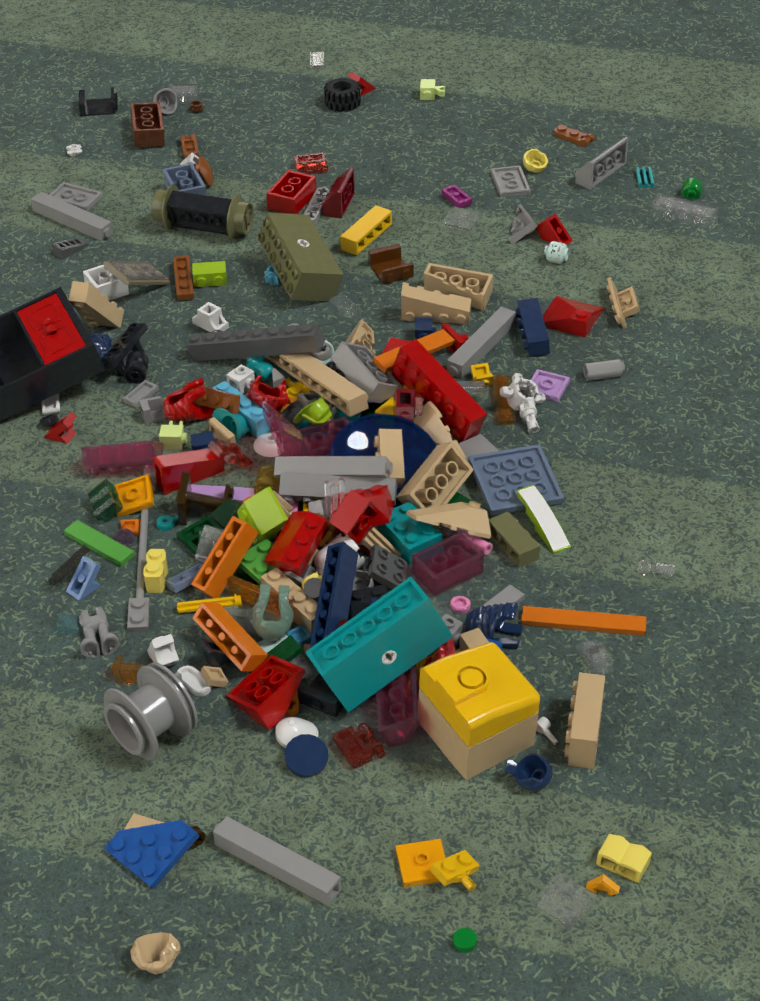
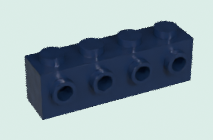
M538 298L518 300V308H515L516 318H518L521 339H524V350H528L529 357L550 354L549 338Z

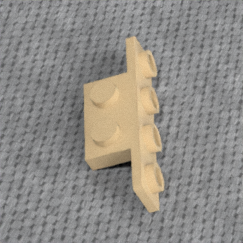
M611 277L607 278L608 285L606 287L610 293L609 298L613 304V311L616 314L614 317L618 325L621 324L625 329L627 328L625 318L640 311L637 297L632 286L617 292L616 286Z

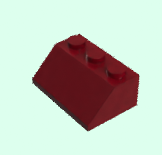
M350 167L336 178L334 184L331 185L330 192L326 194V199L321 204L324 216L342 219L355 194L354 167Z

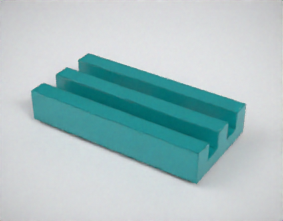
M636 167L635 173L638 188H654L655 183L651 167H648V169ZM640 173L643 174L645 185H642ZM646 173H648L650 184H648Z

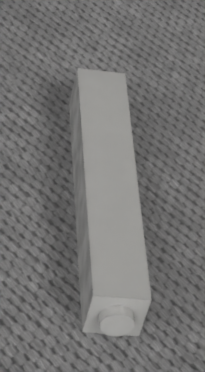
M40 192L31 198L34 212L100 241H104L113 234L112 222L44 192Z
M500 307L447 360V372L451 376L462 379L470 371V366L476 365L515 326L516 312Z
M386 456L275 457L274 476L280 480L281 472L390 478V474L393 472V464Z
M227 816L213 830L214 844L327 906L330 905L341 891V876Z

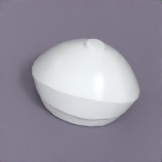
M287 717L277 723L275 737L278 743L286 748L287 744L296 736L311 734L318 737L319 732L317 727L310 721L297 717Z

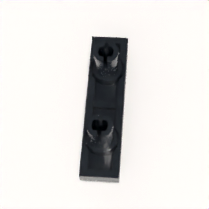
M132 323L128 326V329L111 346L107 354L103 356L102 362L105 369H115L119 377L123 376L125 368L123 358L131 349L133 352H145L139 340L148 330L146 323Z

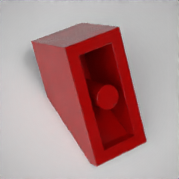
M556 213L544 219L535 228L540 237L547 242L556 241L567 245L573 241Z

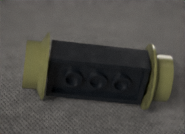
M172 184L167 190L158 189L155 193L152 215L155 221L163 222L166 229H171L172 226L226 234L230 239H235L238 234L247 235L250 232L253 224L254 208L252 203L243 202L240 194H236L232 199L179 191L178 187Z

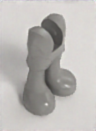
M102 607L95 608L96 615L90 616L87 609L82 610L79 616V623L83 627L85 639L80 644V650L82 655L88 658L100 656L99 644L95 637L98 633L104 655L113 654L120 646L118 637L113 633H109V624Z

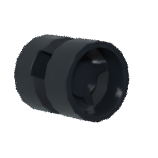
M135 351L128 354L123 375L127 382L141 384L146 380L149 359L144 353Z

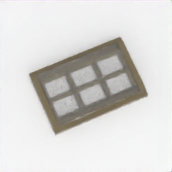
M103 261L104 268L125 285L170 284L169 278L148 261Z

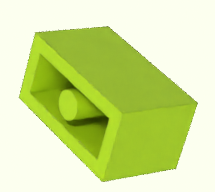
M225 261L192 263L194 287L227 285Z

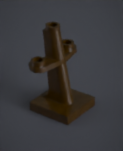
M182 472L177 498L179 525H187L189 513L199 510L221 513L220 527L225 529L229 523V518H226L227 514L238 516L237 511L242 502L229 500L234 497V487H231L229 484H226L223 498L192 492L190 472Z

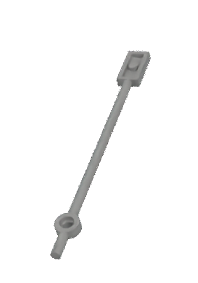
M144 466L143 476L147 474L151 476V466ZM152 479L153 492H154L155 489H156V484H155V480H154V479ZM149 508L141 510L136 598H129L128 632L148 631L150 599L149 597L144 598L145 580L143 569L146 565Z

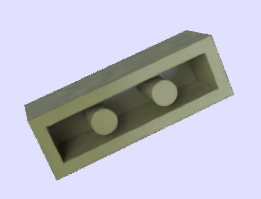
M509 512L488 519L491 537L519 568L539 560V552L541 550L539 543L534 541L528 531Z

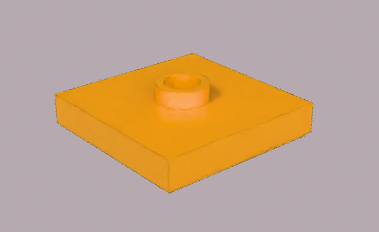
M149 474L114 485L115 506L118 517L154 506L152 479Z
M441 839L395 845L404 887L440 882L432 874L430 868L433 863L445 858Z

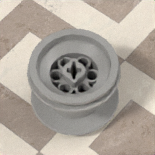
M155 662L139 668L137 672L138 689L130 695H126L122 691L113 688L107 689L104 693V717L111 733L125 750L147 760H154L158 756L159 748L156 737L166 730L177 736H188L191 730L197 726L198 722L195 705L182 682L164 665Z

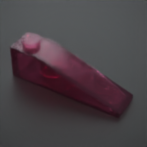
M266 401L262 402L263 417L281 456H306V449L308 448L306 438H303L300 431Z

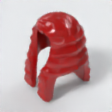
M200 377L198 380H193L184 385L182 389H178L176 392L173 391L172 394H168L165 397L163 411L167 419L178 423L180 421L190 422L191 420L212 418V414L216 409L207 406H197L193 402L206 395L205 387L202 386L204 385L203 378Z

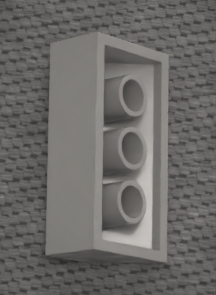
M628 137L616 142L577 169L575 183L592 189L625 165L627 162Z
M341 341L331 359L335 362L336 367L345 374L346 379L367 393V402L382 403L393 397L396 389H404L389 371L383 373L372 362L376 356L368 347Z

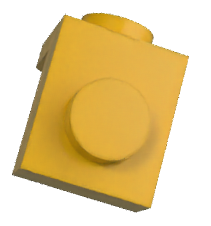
M488 363L470 366L475 387L480 386L484 388L492 384L493 374L490 373Z

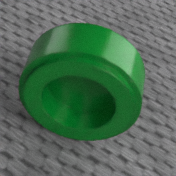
M469 928L458 929L453 935L455 949L463 953L473 951L477 946L476 933Z

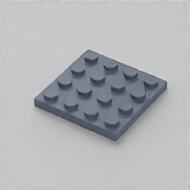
M540 444L468 456V463L474 469L472 471L491 516L505 512L526 510V507L517 497V490L531 485H535L549 506L564 503V496Z

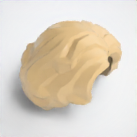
M171 933L147 934L134 941L130 951L131 959L139 969L147 970L152 974H161L171 968L175 958L180 954V943Z

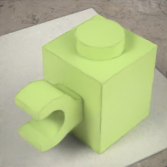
M421 79L420 100H435V94L441 97L445 96V86H435V79Z
M170 421L169 425H161L159 433L160 449L182 450L183 444H187V433H184L182 421L179 422V425H173V421Z

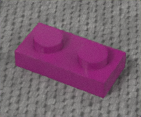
M455 184L442 189V195L458 209L472 204V198Z

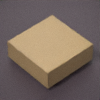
M202 667L200 672L208 686L225 687L228 684V680L221 668Z

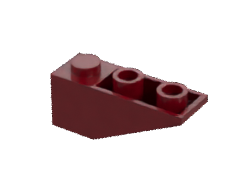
M396 389L394 393L393 429H402L403 449H412L415 389Z

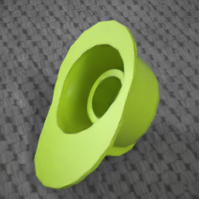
M325 396L303 408L296 415L293 422L297 424L305 420L313 425L325 423L332 416L329 406L324 401Z

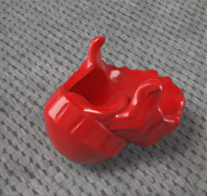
M258 375L256 380L251 382L247 398L265 411H277L288 403L289 397L286 393V380H283L275 388L260 382L261 375Z

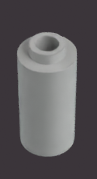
M620 359L585 363L583 367L586 381L621 377L625 372V365Z

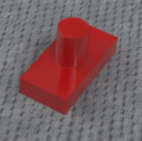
M442 324L441 330L444 329L455 339L453 345L446 347L454 354L468 340L467 334L458 335L448 324Z

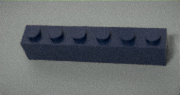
M344 541L330 545L327 548L310 648L345 624L348 619L359 553Z

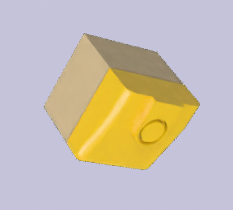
M488 642L443 657L420 669L417 721L465 780L534 745L540 695L495 643Z

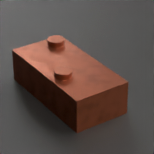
M160 102L130 103L134 147L165 146Z

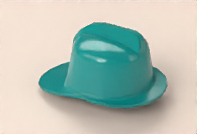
M223 408L214 410L212 418L215 417L235 435L236 443L250 431V427L246 424V420L242 415L232 414Z

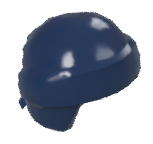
M537 753L526 755L518 764L512 758L506 762L508 767L505 768L504 772L512 774L517 783L526 790H541L552 779L553 771L551 765Z

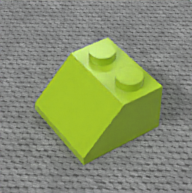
M271 487L263 489L244 501L237 511L239 519L247 522L259 532L253 541L254 545L264 539H274L288 521Z

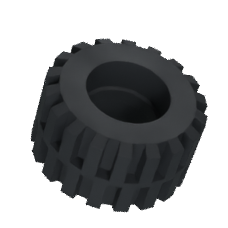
M349 78L330 80L324 86L325 106L330 110L333 109L335 112H348V110L357 109L361 103L360 84Z

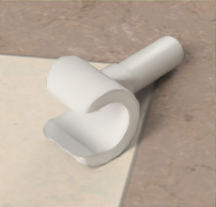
M541 717L537 721L536 731L541 734L544 733L556 745L559 742L548 729L551 726L550 721L546 717Z

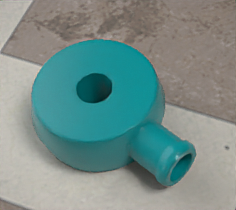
M170 515L160 516L156 522L157 528L162 531L171 530L175 522L179 521L178 515L174 517Z

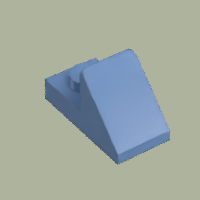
M83 556L66 592L81 601L101 585L94 580L101 565L89 557Z

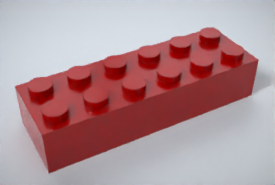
M417 339L401 346L392 368L395 376L408 389H415V396L424 406L429 401L436 406L442 415L440 420L443 425H448L450 433L459 443L477 436L487 416L484 409Z

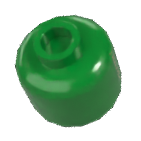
M697 178L686 179L682 185V196L690 200L699 199L702 195L701 181Z

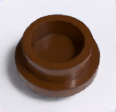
M192 101L189 109L192 112H201L204 110V105L201 101Z

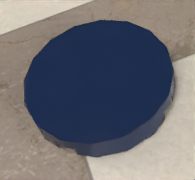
M311 734L296 736L286 746L284 753L288 770L299 777L305 778L318 775L325 769L328 762V749L325 743L317 736Z

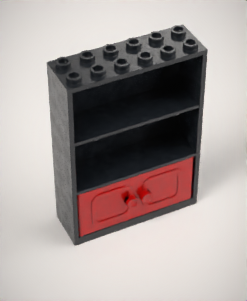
M61 287L0 315V421L106 370L92 339Z

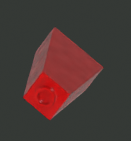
M215 448L152 457L156 485L164 495L179 490L182 472H190L191 484H194L225 471V457Z

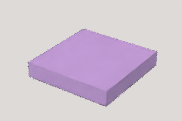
M539 369L536 370L531 378L537 385L538 391L545 394L547 400L559 402L570 383V377Z

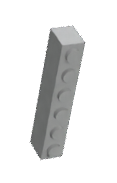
M281 472L279 495L288 503L303 501V503L308 504V502L317 500H328L330 502L332 496L337 493L345 494L349 493L351 489L364 490L375 485H388L394 506H396L397 480L396 478Z

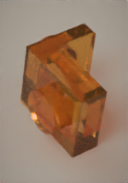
M118 654L116 662L112 663L111 671L112 674H115L116 682L133 684L137 683V672L141 665L124 663L123 656Z

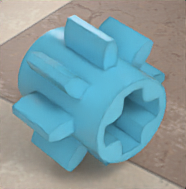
M273 266L268 267L267 271H265V282H270V285H280L282 282Z

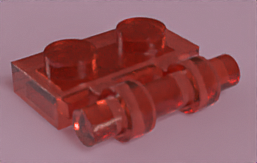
M324 152L294 156L297 172L304 174L318 172V174H322L325 171H329Z
M211 440L208 445L218 457L224 458L231 465L238 464L241 467H247L253 464V460L245 456L240 451L241 448L235 443L228 444L222 440L220 442Z
M365 723L358 725V731H355L350 726L332 734L333 741L353 769L373 761L371 753H376L378 758H383L386 755L383 744L380 740H376L373 730L367 727Z

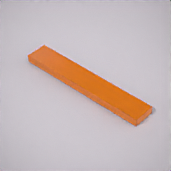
M444 329L417 339L430 354L453 345L455 341ZM400 347L374 357L372 362L383 373L391 371Z
M523 606L521 625L645 636L646 633L645 616Z

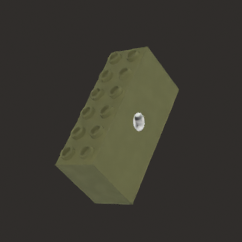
M267 212L261 231L258 234V241L291 300L333 301L344 274L309 215Z

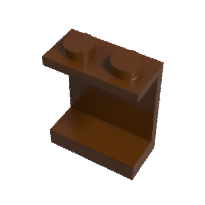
M400 244L368 251L369 265L382 284L414 277V264H405L401 258Z

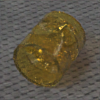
M267 465L261 467L257 472L254 494L267 487H271L272 491L278 494L280 480L274 476V466Z

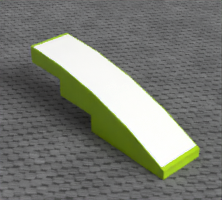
M535 485L517 490V497L526 507V514L534 523L535 531L552 553L555 554L571 548L557 518Z

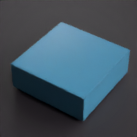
M302 624L287 632V636L292 635L300 646L311 642L312 635Z

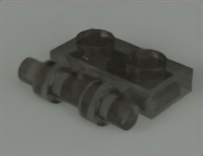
M85 544L52 573V577L49 579L51 585L54 586L58 581L61 582L64 578H67L74 571L76 565H79L82 557L90 551Z

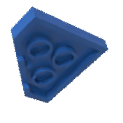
M182 820L119 830L104 849L153 889L199 838V834Z

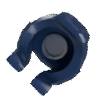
M507 602L506 604L500 603L493 606L475 607L466 616L465 631L468 632L479 628L486 638L503 642V648L517 649L520 644L519 639L494 638V629L504 634L517 636L522 634L523 626L521 624L505 622V620L515 619L518 603Z

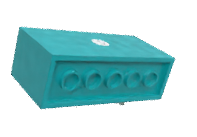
M409 577L305 653L347 712H350L454 636L428 596L414 579Z

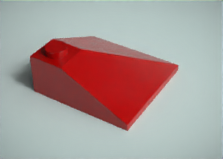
M556 296L543 314V319L547 328L586 338L604 308Z
M270 655L225 696L259 725L270 729L276 726L279 720L285 716L306 671L304 668Z

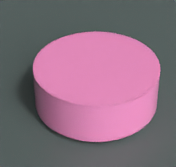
M456 596L450 601V609L456 614H465L470 610L471 602L467 597Z

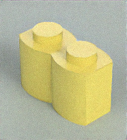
M150 549L146 554L147 564L143 569L147 593H162L166 586L165 577L168 574L166 552L164 549Z
M609 834L597 854L596 864L639 883L650 864L652 853L643 845L632 844L620 835Z

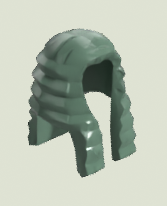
M260 584L258 601L252 609V624L259 637L268 641H277L287 635L294 618V612L288 601L290 586L279 585L278 604L280 610L265 609L270 598L271 585Z

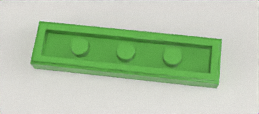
M76 520L64 530L65 536L121 567L135 556L133 550L79 520Z

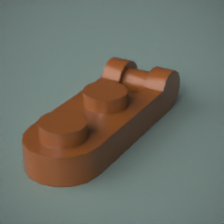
M559 125L554 129L556 137L583 147H587L589 142L592 143L595 140V136L592 133L585 134L565 125Z
M191 134V136L180 135L184 158L191 153L198 157L199 153L195 134Z

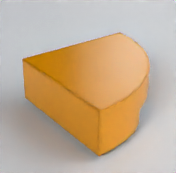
M602 874L587 881L586 889L596 894L597 890L605 891L611 896L619 894L620 886Z

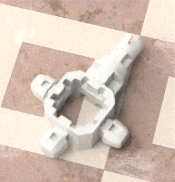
M515 373L512 376L510 386H503L500 389V395L507 398L511 408L519 410L520 417L527 423L528 432L530 434L540 431V427L536 420L538 412L535 405L546 400L545 394L538 391L537 385L532 380L523 379L520 373Z

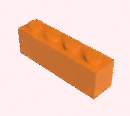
M232 516L191 585L211 598H219L259 532L247 522Z
M219 602L201 603L192 619L241 672L256 669L266 659L268 654Z

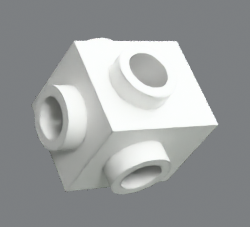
M242 364L226 374L227 383L242 394L249 390V385L255 380L254 371Z

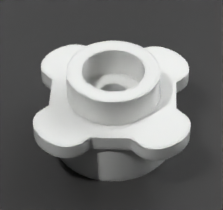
M72 144L67 146V154L70 156L80 155L82 153L81 145Z

